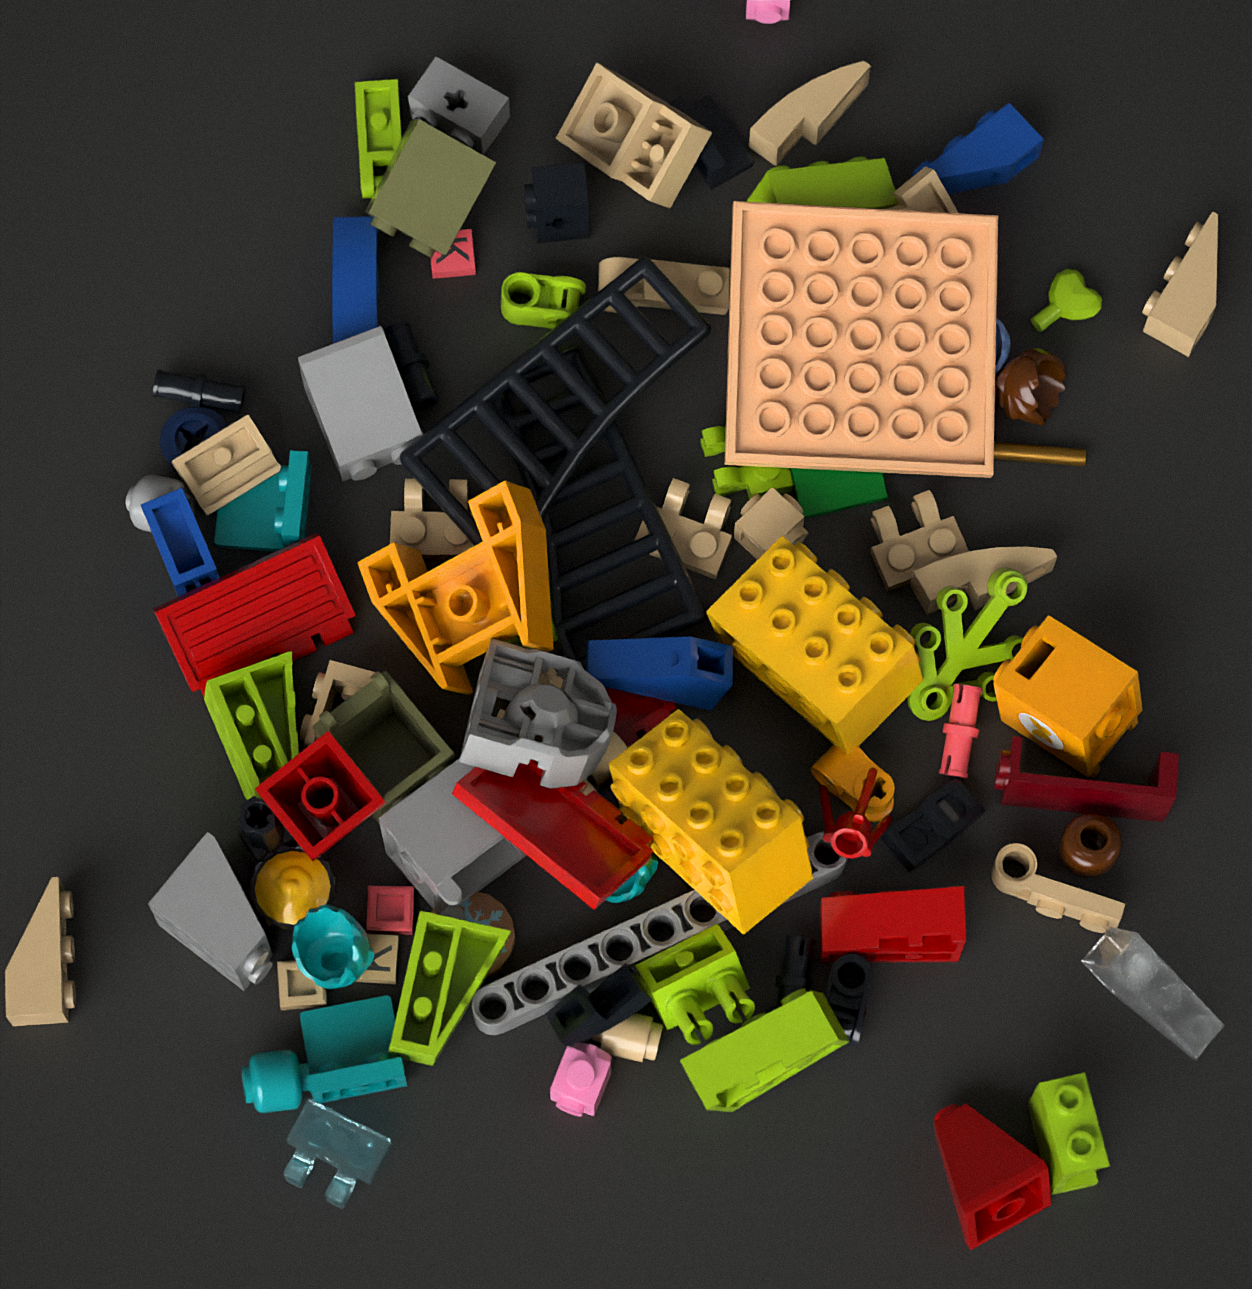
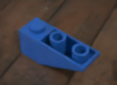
M1008 103L998 112L992 109L982 116L976 124V129L966 137L960 134L952 139L944 148L943 155L934 162L926 160L913 171L911 178L924 167L934 169L948 194L1007 183L1040 157L1044 139Z
M691 636L588 640L586 643L585 671L607 688L712 711L733 685V646Z

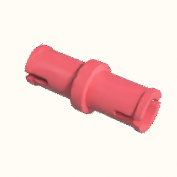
M954 684L949 722L943 724L942 733L946 734L941 768L938 773L952 777L967 778L973 739H978L979 729H976L975 725L983 689L969 685Z

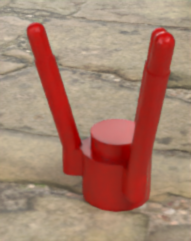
M874 767L868 770L856 810L842 814L838 817L836 823H834L828 789L825 785L819 787V799L825 826L823 840L828 843L831 842L833 850L844 858L853 859L861 855L864 857L871 856L873 846L892 823V817L887 815L871 832V824L865 816L877 776V769Z

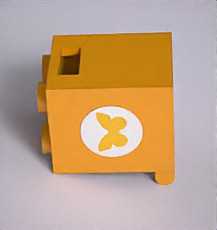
M1050 615L1046 617L1039 627L1035 625L1030 628L1022 640L1020 651L1012 661L1007 659L999 666L993 679L1001 721L1088 778L1096 777L1100 772L1099 764L1126 730H1133L1138 724L1137 717L1143 710L1138 671Z

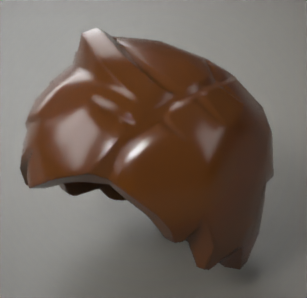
M1040 348L1025 349L1012 358L995 379V390L999 406L1003 407L1006 415L1012 420L1020 419L1028 423L1044 425L1046 423L1045 420L1052 417L1050 408L1058 406V393L1065 390L1062 382L1067 373L1064 363L1059 357L1047 350Z

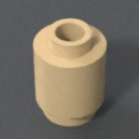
M635 1013L611 1029L594 1036L593 1041L600 1042V1049L613 1056L643 1062V1058L655 1061L663 1024L652 1022L653 1017Z

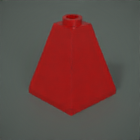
M329 731L255 788L312 862L386 804L385 800Z
M951 1104L941 1109L935 1115L934 1128L965 1243L970 1251L1051 1206L1049 1171L1041 1158L968 1104L960 1107L957 1104Z

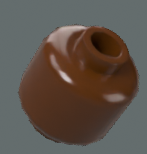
M1097 813L1081 814L1072 819L1063 832L1059 845L1060 857L1066 868L1075 875L1085 878L1099 877L1107 873L1116 863L1121 851L1122 840L1117 826L1108 817Z

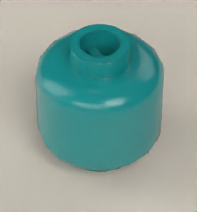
M289 1049L253 1054L249 1059V1066H242L245 1103H253L255 1109L260 1113L297 1109L302 1102V1092L311 1091L308 1063L299 1064L297 1055Z

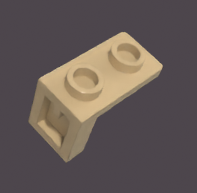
M332 660L329 661L326 674L319 672L314 684L312 698L317 699L313 715L306 714L301 725L299 740L304 741L305 748L316 741L313 725L320 720L319 715L324 711L328 710L331 712L336 693H341V697L347 700L370 683L371 676L376 672Z

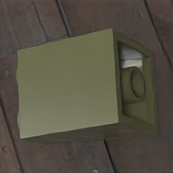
M420 119L411 120L365 212L374 217L371 225L384 233L394 237L398 230L411 237L412 240L409 246L430 258L433 257L435 251L446 255L496 162Z

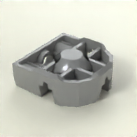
M491 638L479 673L459 762L513 777L519 762L528 765L530 759L538 761L537 768L543 769L540 781L541 786L548 788L576 786L595 771L607 750L616 719V704L611 702L603 684L587 673L580 662ZM549 668L557 669L556 676L564 678L561 689L551 684L538 683L540 671L548 673ZM496 697L510 701L503 719L491 716ZM529 706L537 714L533 721L525 715ZM535 734L543 736L542 743L533 741Z

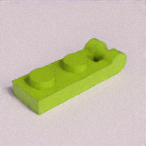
M398 79L355 82L362 199L373 197L383 177L374 176L373 167L388 166L402 139Z

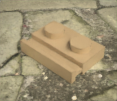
M248 414L171 462L206 517L279 473L281 465L278 464L271 449Z

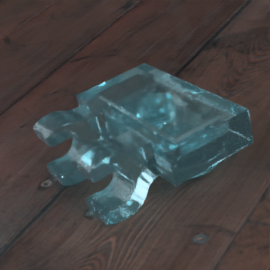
M308 1098L286 1138L287 1143L297 1149L283 1175L286 1176L285 1181L302 1189L316 1158L338 1168L325 1196L327 1197L326 1202L343 1210L352 1194L357 1179L371 1184L392 1145V1139Z

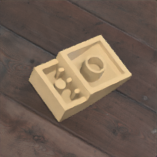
M596 63L556 139L611 178L628 185L650 202L671 208L712 132L632 81L604 65Z

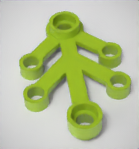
M1002 567L990 575L987 589L991 598L964 635L961 613L967 607L968 599L966 594L954 586H946L939 591L936 603L938 608L942 610L947 659L938 671L936 670L934 650L940 645V632L928 623H919L910 632V635L916 642L914 645L915 652L921 659L919 666L924 679L908 696L909 708L915 716L927 721L942 717L952 703L954 684L982 688L983 692L980 697L991 702L997 701L995 689L991 693H986L985 690L987 683L994 679L995 673L984 672L977 680L960 683L953 682L964 669L1002 662L1007 659L1012 661L1014 658L1012 656V649L1016 644L1022 643L1023 637L1012 635L1004 642L980 646V644L1006 608L1017 605L1026 596L1028 585L1026 578L1021 573L1009 567ZM1011 582H1016L1015 591L1010 596H1007V586ZM956 594V604L948 608L946 604L948 597ZM925 631H930V640L926 644L921 645L920 636ZM936 692V700L932 705L927 706L926 699L928 695Z

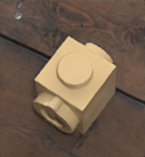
M772 487L764 496L761 497L759 494H756L744 505L740 512L742 517L735 523L734 539L758 560L781 536H784L795 545L797 542L802 543L809 532L803 528L805 516L802 515L803 509L799 503L786 493L781 496Z

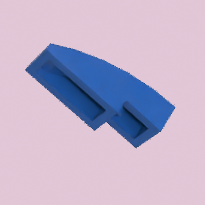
M333 217V344L378 327L379 235L378 229L371 225L374 217Z
M183 488L141 504L142 511L178 597L220 578Z

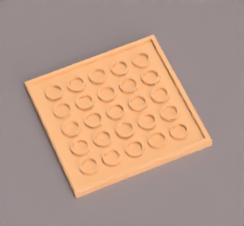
M734 201L732 205L724 465L991 478L993 476L998 215Z

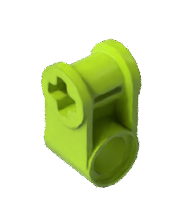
M516 272L509 275L503 282L501 288V312L504 318L512 324L553 329L579 308L580 296L584 295L586 285L583 281L569 276L553 277ZM522 293L530 297L531 300L525 304H518L513 302L510 297ZM563 300H566L565 308H562Z

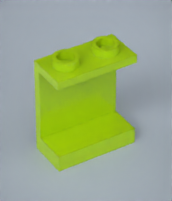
M1085 1073L1038 1083L1027 1107L1041 1159L1048 1167L1050 1194L1054 1195L1096 1185L1098 1179L1095 1170L1109 1167L1110 1164Z

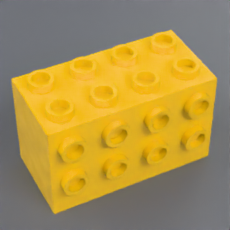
M781 536L706 613L719 643L733 646V657L835 746L849 755L924 680L919 666L921 659L914 649L916 642L901 626L896 624L891 628L881 619L883 616L882 612L868 598L862 597L858 600L848 591L850 586L836 571L830 569L826 573L816 564V556L804 544L797 542L793 545L784 536Z
M678 709L608 763L613 779L610 787L618 799L619 810L623 812L620 818L621 821L624 823L630 818L654 837L652 840L653 844L650 846L654 850L653 852L743 935L813 879L807 851L809 842L804 835L802 826L804 817L799 808L791 800L786 799L783 801L773 793L771 785L759 772L752 774L743 766L738 754L730 746L725 745L721 747L713 739L709 729L699 719L692 721Z

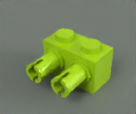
M718 923L635 965L641 981L652 999L650 1002L666 1029L669 1030L678 1025L686 1041L692 1045L701 1044L700 1039L695 1033L696 1029L700 1031L705 1041L713 1033V1025L703 1013L708 1009L720 1004L726 1013V1017L733 1023L743 1022L736 1010L737 1008L741 1009L747 1020L755 1011L754 1002L745 992L750 987L736 951Z

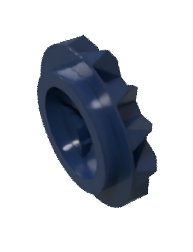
M204 407L182 409L167 420L161 431L160 446L163 456L175 470L171 463L172 460L187 452L189 448L188 441L183 433L197 438L206 432L203 438L205 441L228 427V425L218 413Z

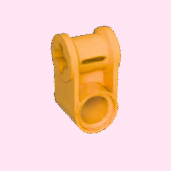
M833 744L810 768L814 778L821 785H825L831 794L839 797L853 811L856 810L868 770L872 767L876 768L877 776L872 794L874 795L880 791L882 792V799L880 800L876 796L871 797L865 816L870 822H878L885 816L890 815L893 810L895 786L892 778L869 759L859 746L847 755Z

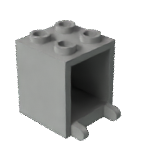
M459 758L380 816L379 822L386 854L438 915L466 921L465 913L459 905L527 855L452 795L456 782L475 767L459 762Z

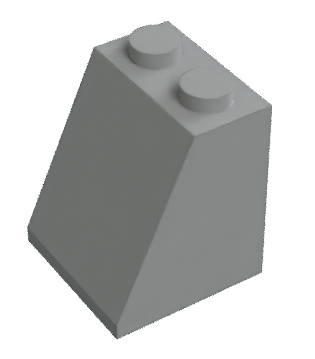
M382 326L298 357L304 390L342 482L351 478L355 481L366 479L375 474L377 468L393 462L395 465H401L399 459L401 452L422 436V432Z
M207 832L148 904L158 925L245 991L251 982L257 985L268 974L273 965L270 961L273 953L267 937L216 838Z

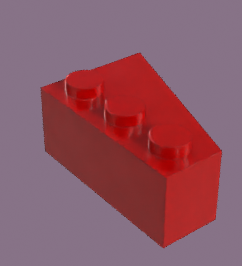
M964 886L908 891H881L860 895L852 891L830 893L829 897L821 898L819 907L820 963L835 962L841 956L847 954H857L864 957L868 962H958L966 942Z

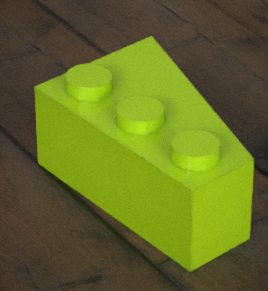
M856 157L845 163L836 164L819 161L807 167L790 169L789 166L774 167L765 173L763 179L746 201L886 209L898 204L893 194L896 190L885 158L868 160L866 157Z

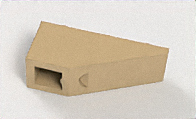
M1213 211L1204 225L1199 222L1194 225L1185 242V245L1190 247L1183 259L1178 256L1173 259L1163 278L1168 281L1167 286L1162 294L1155 290L1142 311L1144 315L1148 316L1143 332L1188 357L1209 325L1216 308L1218 214Z
M59 877L51 878L5 970L6 1017L12 1026L69 1023L68 1009L76 1007L74 980L67 981V963H74L75 961L73 936H66V918H73L74 913L73 895L71 890L65 891V887Z

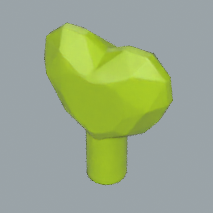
M1065 269L1055 276L1051 284L1049 305L1033 316L1031 323L1037 331L1042 332L1059 318L1073 321L1094 317L1101 310L1102 297L1096 290L1086 287L1084 277L1078 270Z

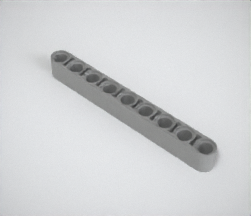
M824 831L807 838L809 842L807 851L813 879L782 904L836 880L845 870L847 858L838 855L839 860L831 865L822 864L815 858V852L821 848H831L833 850L831 842L828 843L823 840ZM690 891L482 987L476 992L472 1001L475 1024L479 1030L488 1035L503 1034L544 1015L579 984L591 993L625 963L637 972L635 965L717 923L722 931H726L734 927V925L697 891ZM697 905H707L714 910L715 917L709 922L703 923L694 920L690 912ZM656 924H666L671 927L674 935L668 941L659 942L652 939L648 932ZM615 943H624L630 947L632 954L624 961H615L608 956L606 951ZM581 962L586 964L591 972L585 979L576 981L568 978L565 974L567 966L571 963ZM538 981L545 984L549 990L542 999L530 1000L523 994V989L530 982ZM493 1000L503 1003L506 1007L504 1015L495 1020L487 1019L480 1013L483 1005Z

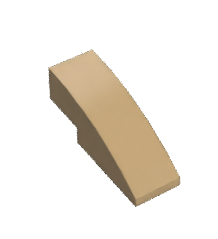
M861 61L838 68L811 80L789 93L771 107L750 128L749 147L777 166L802 136L814 145H817L867 87L871 65Z
M995 547L969 551L937 560L914 570L910 587L927 615L939 609L936 603L937 594L946 586H954L962 590L974 610L985 606L991 598L988 593L987 582L995 570L1002 567L1012 568L1021 573L1026 578L1028 584L1052 572L1057 555L1053 549L1036 547ZM1011 582L1007 586L1006 594L1015 590L1016 582ZM950 595L946 604L948 605L956 601L957 595Z

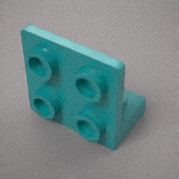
M290 450L289 466L281 465L279 473L217 511L214 537L216 547L276 552L305 538L312 467L307 451Z
M386 995L304 1011L300 1014L310 1072L308 1077L315 1104L407 1086L403 1059L401 1057H392L388 1053L395 1024L390 996Z

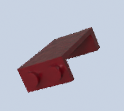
M1018 736L1012 737L1008 750L1000 751L999 763H996L994 790H1002L1000 805L1081 814L1097 813L1109 817L1164 822L1176 799L1179 754L1160 752L1149 775L1148 786L1020 773L1022 737Z

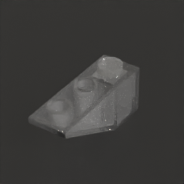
M1110 927L1081 961L1112 994L1194 1060L1201 1055L1224 1027V1024L1137 932Z

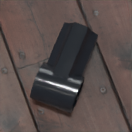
M254 796L241 804L242 812L237 820L242 829L239 836L257 863L263 861L267 852L272 854L283 845L293 847L298 844L263 799H258Z

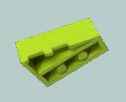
M292 651L207 680L205 704L246 800L254 796L262 799L255 788L299 754L295 717V691L292 674Z
M420 911L388 1051L392 1057H401L404 1060L431 1066L435 1064L471 1004L473 997L480 989L507 944L511 934L510 930Z
M805 988L797 990L781 1000V1007L768 1014L762 1012L745 1021L738 1030L710 1042L702 1049L681 1059L680 1062L706 1110L733 1112L850 1042L824 994L816 991L807 992Z

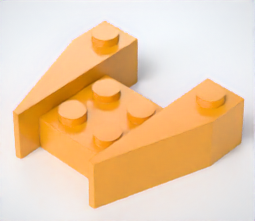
M503 481L468 501L483 542L434 569L427 570L420 550L395 542L357 562L374 606L438 685L445 690L466 695L473 693L463 664L487 652L491 638L505 642L519 634L523 646L545 652L554 649L546 529L531 490L508 481Z

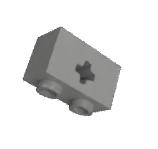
M435 57L408 96L410 115L413 120L420 119L482 155L485 154L510 118L509 97L438 57Z

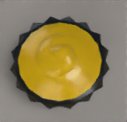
M283 845L272 854L267 852L263 861L254 865V875L248 880L251 888L248 898L255 906V914L263 917L268 926H278L285 932L294 929L297 921L305 917L309 909L318 908L325 904L332 906V901L338 895L335 888L337 876L331 871L330 861L323 859L321 855L312 862L300 845L293 848Z

